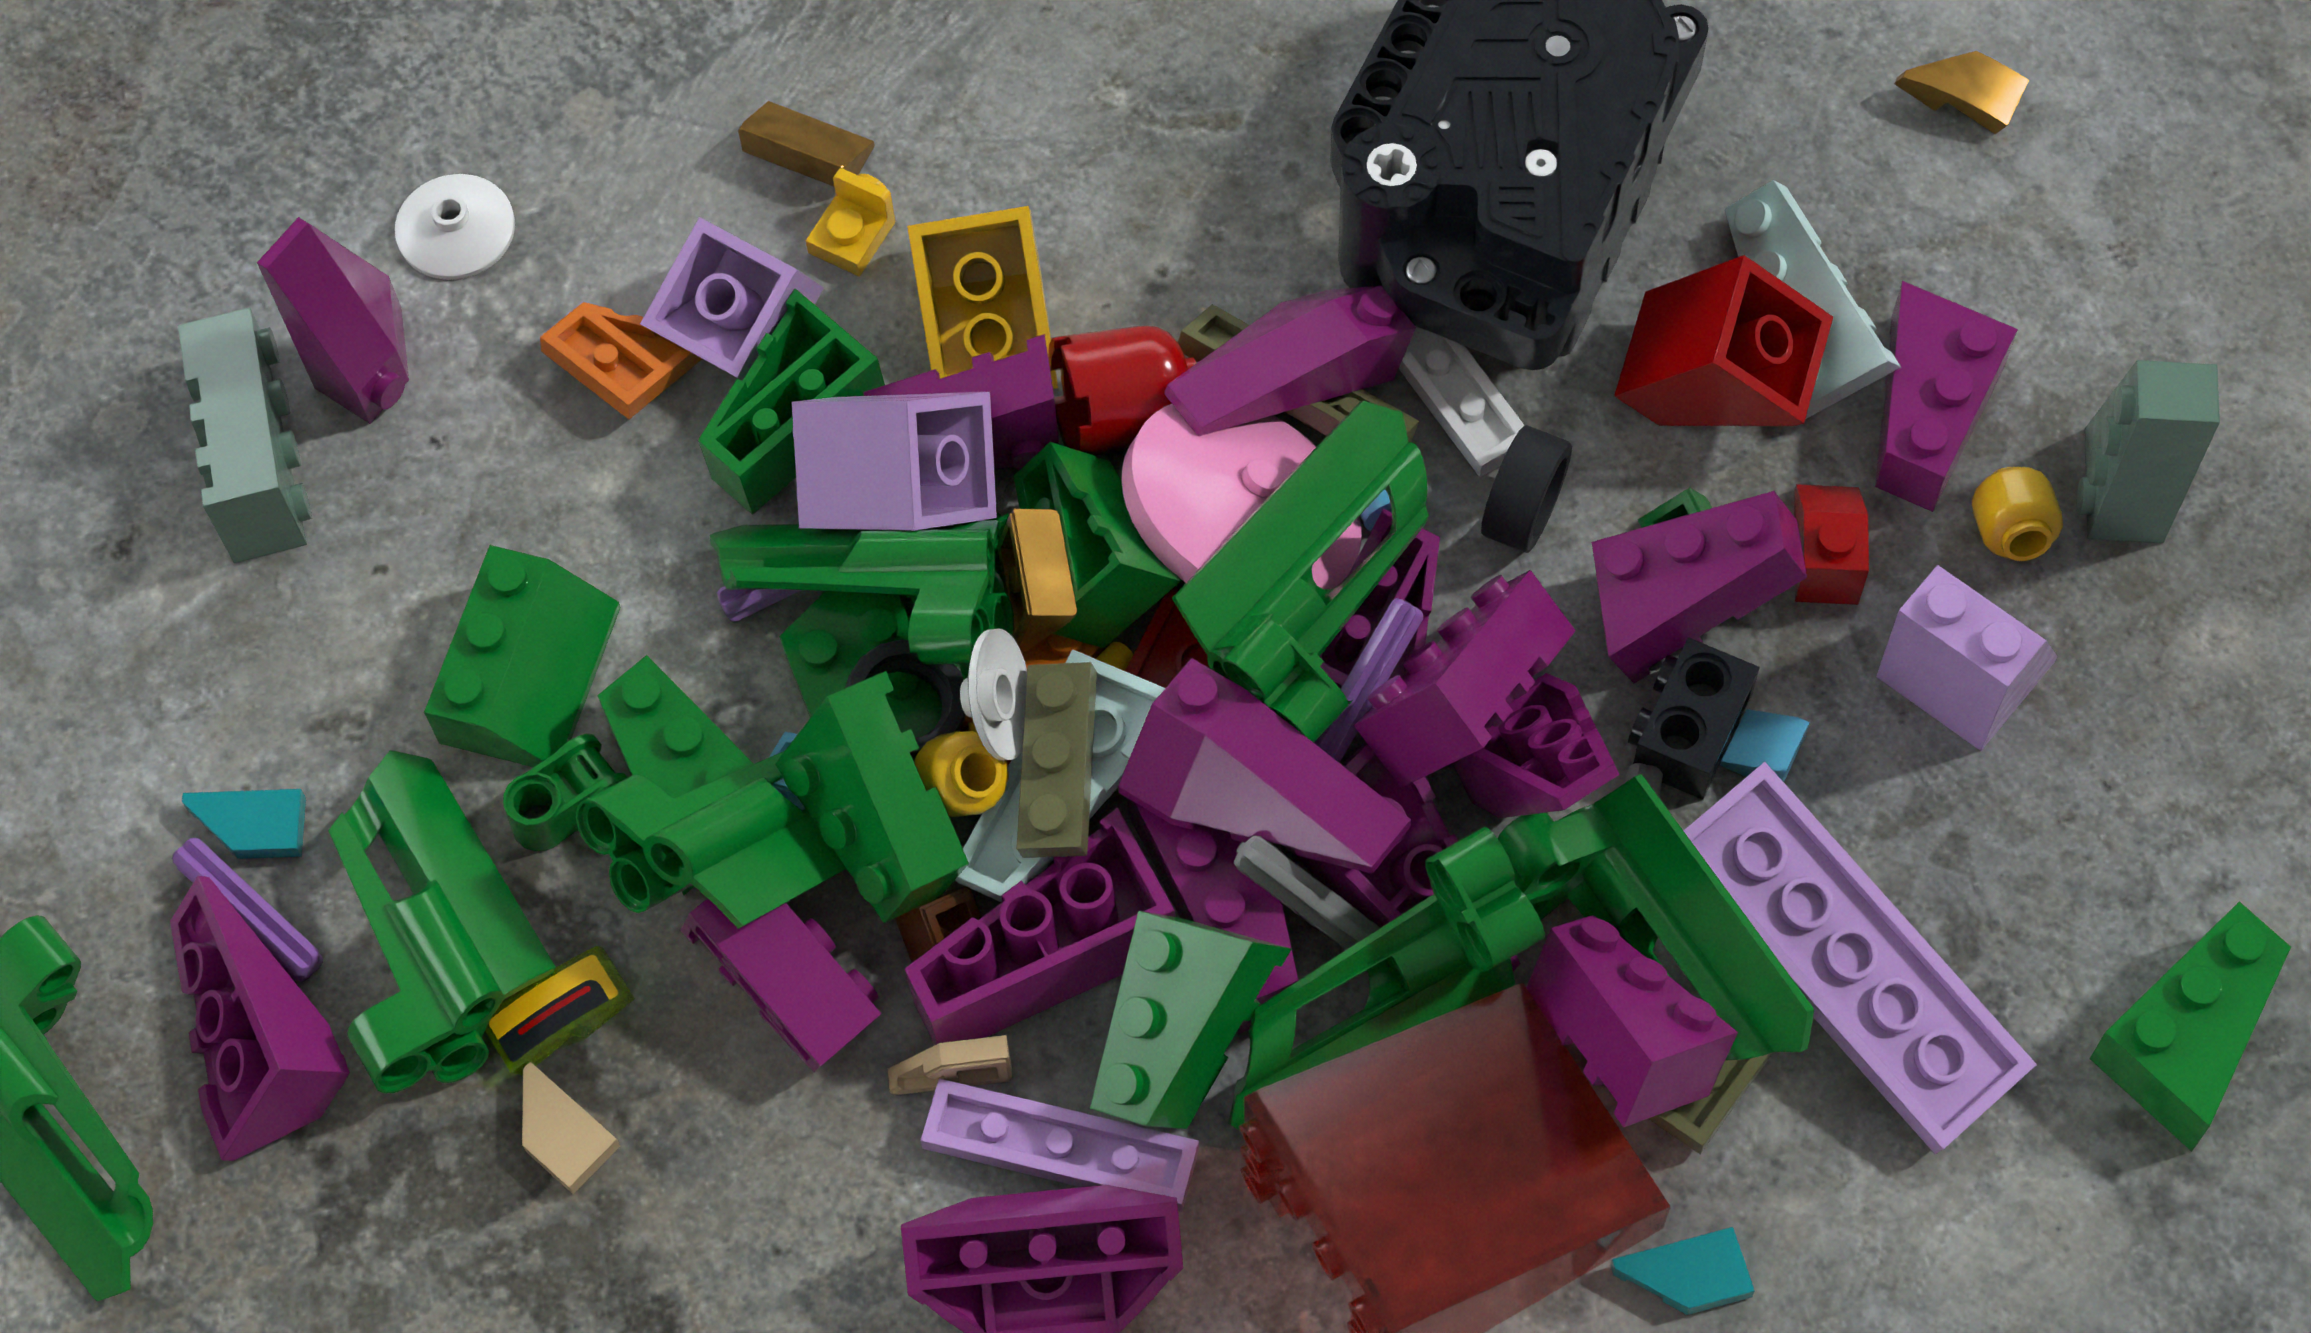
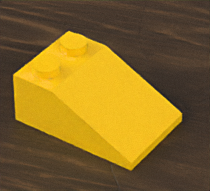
M1029 206L907 226L931 370H937L940 379L972 369V357L990 352L994 356V361L1028 351L1026 340L1044 334L1048 353L1051 334L1032 213ZM1056 370L1050 371L1053 389H1059Z

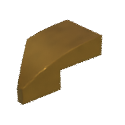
M1974 51L1906 70L1897 77L1894 84L1934 111L1945 103H1949L1992 133L1997 134L2008 125L2029 80L1993 58Z

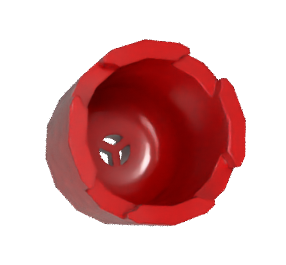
M1133 326L1051 338L1048 350L1050 371L1061 370L1063 396H1057L1054 399L1057 425L1064 446L1094 456L1128 449L1144 423L1154 413L1172 404L1164 394L1167 385L1197 364L1196 360L1193 357L1185 358L1182 348L1169 332L1155 326Z

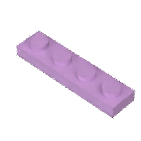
M940 1078L920 1140L922 1148L925 1150L1077 1187L1111 1185L1177 1197L1178 1211L1183 1212L1199 1152L1198 1140Z

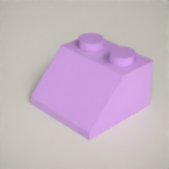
M699 217L640 324L738 379L743 380L759 355L757 351L759 343L766 333L772 335L786 313V301L793 290L796 288L815 304L824 287L794 267Z

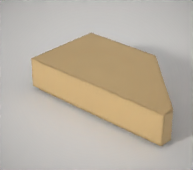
M1007 1036L944 1042L930 1047L888 1068L890 1094L901 1095L935 1091L939 1078L969 1086L1009 1082L1013 1078Z
M529 1062L523 1068L522 1146L536 1162L574 1194L620 1147V1144L608 1130L533 1063Z

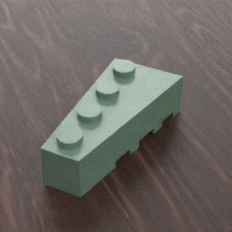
M250 307L178 325L185 381L194 401L200 399V402L189 404L191 423L201 447L195 449L198 470L203 475L206 488L201 490L202 503L232 561L237 563L307 545L302 521L312 519V512L303 483H294L292 468L300 467L301 459L293 432L291 430L284 432L281 416L289 415L291 412L282 380H273L270 365L280 363V358L271 328L260 329Z
M2137 360L2085 427L2086 477H2080L2076 506L2078 515H2087V539L2164 543L2220 423L2217 364Z

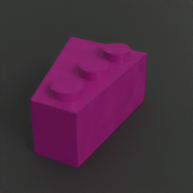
M1902 281L1891 317L1889 349L1901 368L1886 375L1885 379L1886 391L1884 412L1881 420L1876 488L1931 512L1934 511L2006 365L2018 329Z
M1045 334L1026 340L1028 351L994 361V356L990 352L972 357L973 368L940 379L939 373L934 369L863 392L864 396L990 392L994 471L1011 468L1020 470L1049 442L1059 444L1055 399Z
M1775 491L1591 542L1608 657L1633 684L1651 674L1648 669L1649 667L1678 649H1683L1688 637L1703 642L1700 636L1732 616L1739 620L1807 578L1798 522Z

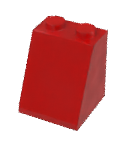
M1742 255L1645 291L1614 397L1659 426H1798L1804 424L1833 316L1750 258Z

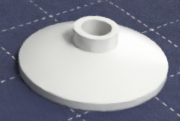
M468 174L445 175L424 183L404 201L395 222L396 242L407 263L426 276L442 280L469 278L492 267L508 250L515 231L513 209L502 190L484 178ZM459 213L454 219H443L450 214Z
M999 628L986 630L978 637L971 655L968 678L964 679L961 684L960 700L966 716L972 717L977 733L986 750L995 759L1004 761L1017 758L1023 750L1027 667L1014 638L1007 631Z

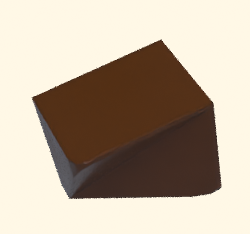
M964 886L947 890L941 896L896 917L895 920L911 963H913L972 917L980 920L981 915L971 888Z

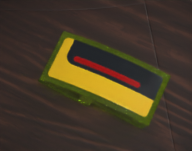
M595 946L557 966L552 975L525 987L501 1003L497 1011L492 1015L485 1031L510 1073L523 1076V1068L529 1062L537 1066L573 1036L587 1039L635 1000L604 948Z

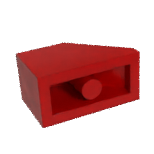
M1796 484L1794 490V515L1798 522L1807 578L1795 584V602L1858 605L1869 573L1868 512L1859 487Z

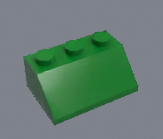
M489 545L424 710V714L438 743L530 767L537 766L555 754L560 747L573 737L619 614L620 603L550 559Z

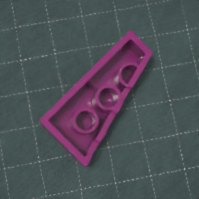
M1127 798L1128 814L1180 918L1291 948L1282 902L1235 867L1234 860L1238 854L1236 849L1242 843L1241 841L1232 840L1230 832L1195 824L1193 830L1171 825ZM1292 950L1282 967L1275 966L1259 992L1256 1000L1260 1002V1005L1298 981ZM1252 1018L1250 1021L1243 1020L1237 1030L1238 1035L1249 1030Z
M1118 808L1099 821L1100 829L1088 837L1087 856L1053 857L1054 864L1026 885L1021 880L1001 895L1003 902L980 920L972 917L905 968L914 1005L934 1045L944 1042L986 1038L1122 975L1138 911L1176 917L1172 904Z

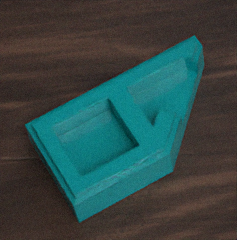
M302 789L183 793L182 803L186 809L206 826L237 859L302 857L306 796Z
M1733 1227L1614 1258L1610 1265L1613 1276L1623 1281L1629 1280L1662 1298L1663 1303L1686 1315L1753 1297L1755 1292Z

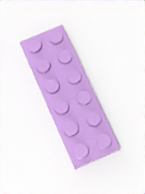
M1766 762L1762 763L1683 830L1813 1006L1814 1019L1934 1154L1945 1149L2037 1065Z

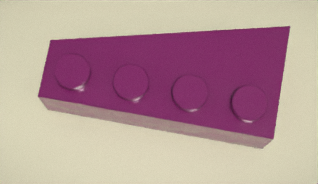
M1531 570L1508 582L1502 575H1498L1481 586L1470 597L1475 603L1471 610L1468 607L1462 609L1437 629V632L1442 637L1437 644L1435 641H1431L1415 651L1403 662V666L1408 672L1402 678L1400 675L1389 679L1367 698L1373 707L1354 727L1400 788L1484 748L1492 738L1487 730L1492 725L1497 727L1504 723L1513 711L1509 704L1530 690L1536 682L1532 676L1548 667L1576 631Z

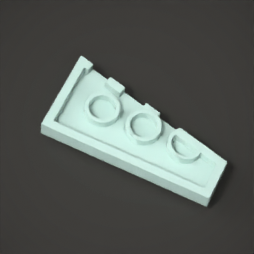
M1772 180L1724 209L1738 257L1742 255L1747 256L1833 316L1806 419L1901 368L1893 353L1884 348L1874 331L1877 328L1866 311L1858 307L1847 290L1846 285L1848 283L1839 268L1830 263L1820 247L1821 240L1786 186Z
M1072 649L1065 663L1091 662L1097 671L1090 819L1118 788L1150 707L1165 688ZM1022 753L1017 758L1012 759L1008 766L1009 779L1004 795L994 807L982 813L963 850L969 865L955 879L956 882L1000 902H1003L1001 895L1021 880L1026 885L1042 873L1054 860L1053 857L1023 858L1016 849Z

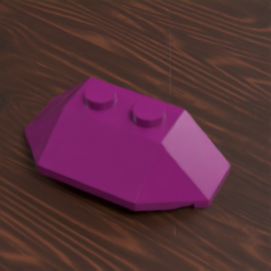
M1111 1185L970 1198L901 1224L908 1296L922 1305L926 1304L943 1319L964 1333H1120L1154 1299L1169 1280L1171 1281L1184 1268L1177 1197Z

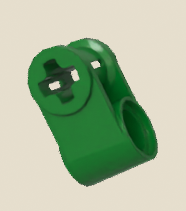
M586 733L569 740L555 754L523 775L516 777L508 784L503 794V806L515 840L523 848L537 852L547 851L558 846L563 840L579 830L575 815L576 808L581 801L628 778L624 773H616L601 755L602 744L594 734ZM544 805L550 807V810L539 818L528 819L523 817V814L534 806Z

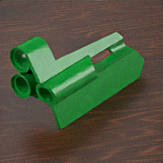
M1364 400L1360 401L1172 597L1187 625L1207 654L1209 668L1246 689L1313 743L1353 701L1347 700L1337 684L1320 667L1324 662L1320 655L1428 520L1429 515L1426 508L1428 486L1425 464L1417 445L1408 441L1403 412ZM1385 489L1392 509V527L1388 535L1341 585L1333 589H1322L1317 586L1312 576V565Z
M1000 520L974 521L915 531L799 528V524L741 525L710 534V544L717 552L721 577L728 590L789 589L918 595L910 616L908 642L910 653H917L919 660L923 664H970L972 651L978 637L989 629H1003L1013 637L1014 613L1010 598L1006 593H994L993 588L995 580L994 547L1001 530Z
M390 750L370 774L362 792L352 807L345 814L342 812L328 830L400 989V992L362 1012L353 1020L347 1032L351 1044L377 1091L382 1093H396L405 1090L421 1080L428 1071H432L436 1080L442 1083L456 1082L472 1075L482 1067L488 1058L489 1050L482 1036L492 1015L497 1011L502 1001L525 987L552 975L556 968L432 759ZM378 835H380L414 895L400 900H392L365 853Z
M784 751L675 798H672L646 777L633 775L581 801L576 808L575 817L582 838L596 853L610 855L613 860L609 869L612 889L619 901L630 911L636 913L644 912L694 885L740 929L846 870V867L835 851L825 843L820 829L807 810L798 808L772 785L783 779V775L775 763Z
M1642 774L1634 776L1595 803L1578 809L1557 821H1553L1548 813L1521 815L1507 825L1499 834L1498 840L1505 849L1514 869L1515 879L1513 881L1527 896L1540 920L1569 898L1584 917L1594 915L1598 919L1610 923L1618 930L1620 937L1642 955L1661 964L1653 953L1655 943L1659 938L1701 998L1715 1009L1717 1016L1738 1032L1726 1060H1743L1764 1056L1772 1052H1802L1808 1049L1814 1015L1813 1006Z
M1483 827L1425 860L1427 874L1434 893L1432 896L1254 1009L1248 1032L1250 1050L1247 1069L1244 1077L1237 1080L1229 1125L1267 1147L1520 1003L1511 957L1545 939V931L1533 905L1527 896L1515 885L1513 881L1515 873L1512 863L1502 844L1489 828ZM1367 970L1369 975V995L1365 1008L1292 1049L1297 1009Z
M36 915L18 922L0 937V1182L97 1302L131 1289L130 1257L141 1251L150 1238L153 1226V1208L149 1196L138 1184V1170L70 1075L44 1035L60 1020L67 1003L75 999L77 990L74 985L81 969V961L44 916ZM43 1104L54 1105L81 1138L98 1162L115 1181L114 1191Z

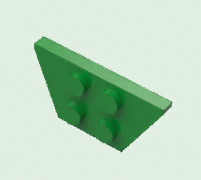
M825 591L779 636L783 651L810 718L828 695L845 689L848 677L860 657L879 644L901 639L908 640L909 619L899 594ZM901 672L888 674L894 691L885 694L901 733L911 729L915 738L926 735L935 728L941 717L942 704L938 693L928 682L916 675Z

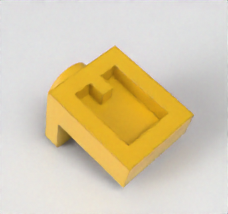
M839 168L833 177L836 195L805 241L809 254L860 277L896 222L891 192L877 178L864 173L856 175L843 168Z

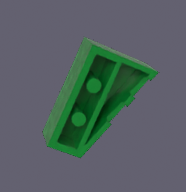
M2239 901L2104 1033L2090 1060L2192 1152L2213 1121L2291 946Z

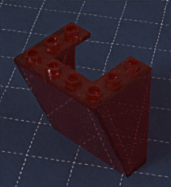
M1523 982L1258 1089L1244 1097L1245 1123L1239 1126L1245 1140V1145L1240 1147V1152L1246 1163V1166L1240 1168L1242 1177L1255 1200L1259 1204L1269 1200L1279 1218L1287 1213L1295 1221L1303 1217L1306 1218L1318 1238L1311 1245L1321 1267L1332 1281L1341 1276L1352 1293V1301L1348 1303L1351 1318L1347 1322L1350 1333H1484L1664 1228L1670 1210V1205L1565 1045L1562 1044L1561 1039Z

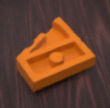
M586 302L581 303L540 336L541 352L629 420L702 360L697 355L640 324L643 319L642 316H623L615 313L610 308Z

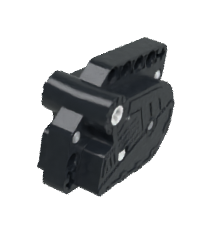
M1398 0L1336 113L1331 126L1330 162L1340 187L1338 261L1341 276L1344 278L1343 281L1349 288L1382 286L1396 306L1406 314L1415 326L1523 369L1532 371L1544 369L1552 365L1559 356L1570 354L1591 314L1593 301L1603 281L1607 282L1620 256L1622 243L1632 223H1636L1650 195L1651 184L1655 177L1658 163L1661 164L1665 141L1701 71L1709 30L1705 16L1692 6L1680 4L1666 7L1662 0ZM1401 51H1412V52H1415V53H1409V54H1408V53H1403V52H1401ZM1376 97H1388V98H1391V99H1389V100H1380V99H1376Z

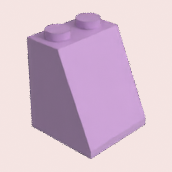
M990 392L831 397L792 402L799 528L915 531L997 518Z
M1937 565L1898 611L1876 677L1982 751L2055 663L2057 655L2047 640Z

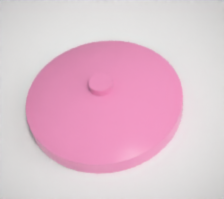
M1170 404L1154 413L1144 423L1127 450L1122 467V490L1125 504L1133 524L1149 549L1169 570L1186 583L1317 446L1301 432L1273 415L1198 436L1174 405ZM1360 517L1312 565L1313 580L1320 588L1333 589L1341 585L1349 575L1360 552Z

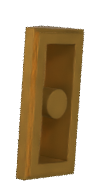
M770 101L766 102L747 118L738 130L743 152L834 186L833 177L839 168L858 175L875 146L873 140Z
M1013 509L1012 513L1009 514L997 545L1005 593L1009 596L1013 607V638L1021 651H1028L1065 626L1075 617L1077 612L1060 516L1053 509Z

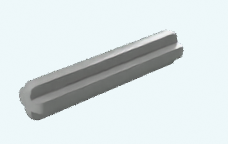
M1252 836L1246 843L1242 842L1236 849L1238 854L1234 864L1240 872L1344 950H1347L1381 928L1261 836Z

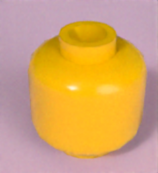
M2001 468L1988 476L1976 488L1972 497L1973 515L1985 546L1995 555L2015 561L2035 559L2051 547L2063 528L2062 511L2052 484L2041 471L2033 468Z
M975 731L941 734L926 742L916 755L914 761L926 791L934 787L937 788L949 818L979 815L991 809L1004 795L1009 779L1007 760L1002 761L991 756Z

